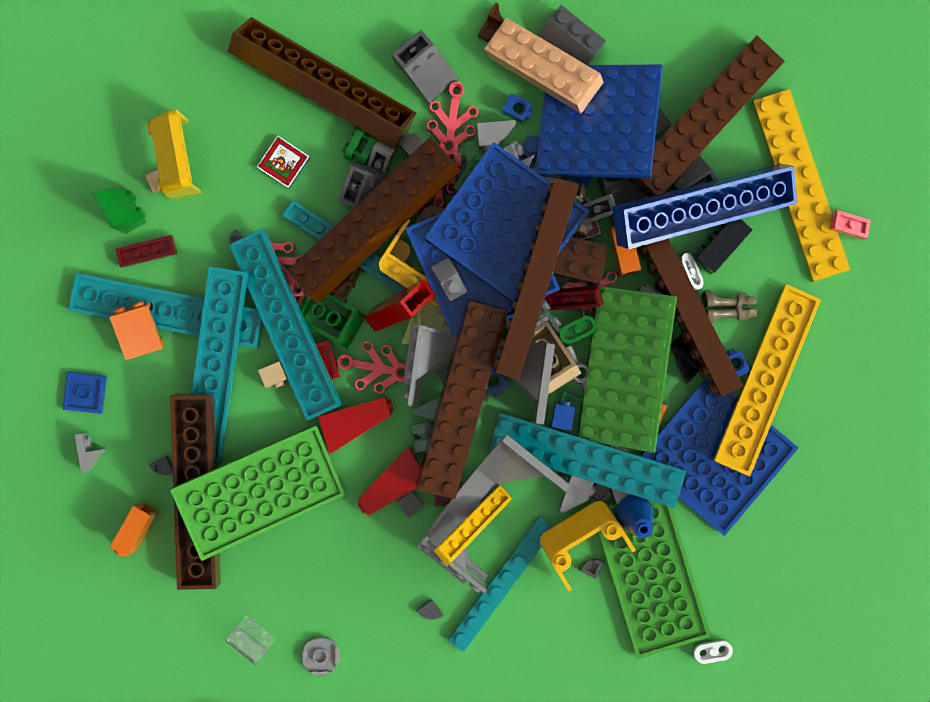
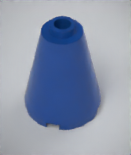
M628 495L623 498L615 510V518L623 530L639 538L650 536L653 531L654 520L652 504L649 500L635 495Z

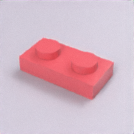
M836 210L833 212L831 230L864 240L868 238L871 220Z

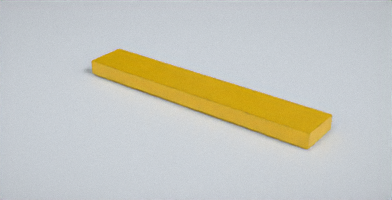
M499 484L433 551L446 566L449 565L512 500V497Z

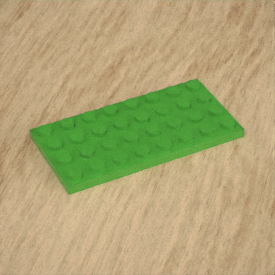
M599 286L603 304L601 307H596L595 321L597 327L592 336L579 437L597 443L654 453L656 451L677 296Z
M317 425L308 427L170 488L201 561L345 496Z
M650 500L649 502L654 510L653 531L651 535L646 538H639L624 530L636 551L632 552L622 537L609 540L604 537L601 530L598 532L637 659L711 637L672 508ZM616 503L608 505L614 516L615 510L618 507Z

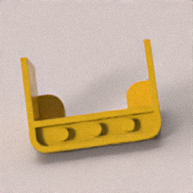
M177 109L169 110L151 118L150 123L147 124L148 133L152 135L160 177L158 188L160 192H163L170 199L201 194V190L192 183L182 124L188 123V119Z
M408 220L402 225L380 259L379 267L384 274L406 288L423 279L430 286L425 273L406 262L410 255V247L406 242L402 241V238L406 233L405 228L411 226V221ZM434 296L429 303L439 306Z
M597 500L546 530L540 536V544L568 591L572 589L562 573L571 565V557L567 551L600 530L604 537L609 540L622 537L627 547L632 552L636 551L623 528L603 501Z

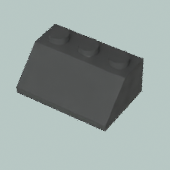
M562 5L559 6L538 35V37L585 65H589L606 42L605 39Z

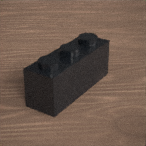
M739 219L720 224L723 227L719 232L715 230L708 238L710 242L706 246L702 245L695 252L697 254L695 261L710 274L715 273L753 230L743 220Z

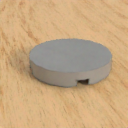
M314 637L306 643L302 650V663L313 675H327L339 663V647L329 637Z

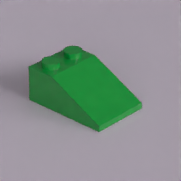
M120 187L91 193L111 228L128 234L146 223L144 219L146 215L140 206L137 207L135 204L136 197L131 190L128 191Z
M330 294L320 303L316 300L312 302L310 297H306L300 307L309 328L347 349L362 325L365 316L356 308Z

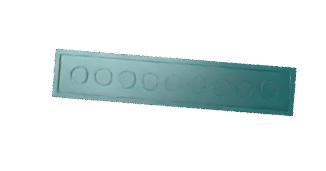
M260 229L230 244L229 246L240 271L249 272L247 287L306 421L341 406V400L265 229Z
M209 266L191 393H214L216 462L220 463L223 457L249 272Z
M76 273L68 310L109 318L114 313L113 310L125 306V309L139 301L144 303L150 302L151 306L149 309L156 328L199 337L204 298ZM244 307L238 345L258 347L263 321L257 309Z
M500 412L489 447L490 450H493L507 434L548 468L675 508L686 470Z

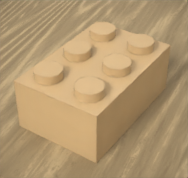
M546 321L535 329L532 342L555 344L548 394L581 374L549 322Z

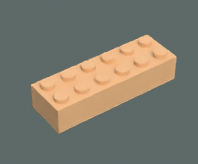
M508 18L504 20L484 48L491 60L580 114L603 84L599 72Z

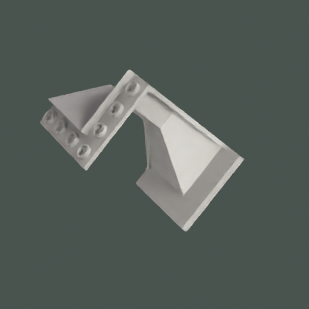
M411 326L403 384L410 385V388L406 389L404 400L408 401L409 406L419 404L423 379L450 361L457 335L452 337L450 331L429 328L427 326ZM500 339L494 364L497 356L501 357L503 349H500L502 339ZM531 342L520 380L512 379L533 402L532 421L537 424H544L555 344Z
M506 434L460 488L456 499H452L444 508L417 547L463 584L468 580L470 582L469 586L478 593L480 590L485 593L487 591L486 577L488 574L469 559L468 546L447 566L433 550L498 484L547 477L565 492L570 485L554 470L548 468Z

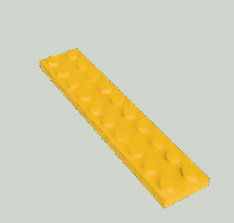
M790 89L754 100L752 104L772 164L794 166L797 204L787 206L812 282L850 270L837 231L831 230L833 216Z
M787 284L783 286L751 365V371L746 377L714 456V462L746 476L751 475L821 299Z

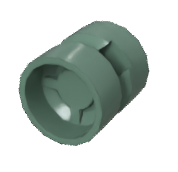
M433 421L409 426L411 436L415 437L413 441L415 452L425 451Z

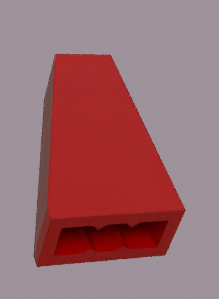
M423 279L376 305L364 316V319L374 332L412 318L436 294Z
M384 397L318 416L328 453H333L390 417L391 411H394L391 400L387 401V398Z
M410 447L406 448L358 499L360 502L358 506L363 514L366 513L369 516L417 488L416 482L421 465Z

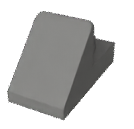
M517 141L505 146L507 152L532 169L537 153L524 158L523 148Z
M449 258L431 267L450 302L467 293L457 270Z
M88 433L76 434L74 436L81 473L91 471L106 449L91 451L92 439L88 436Z

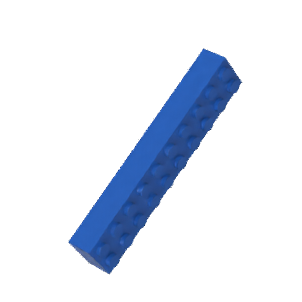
M777 164L613 206L617 246L631 249L797 204L795 170L792 165Z

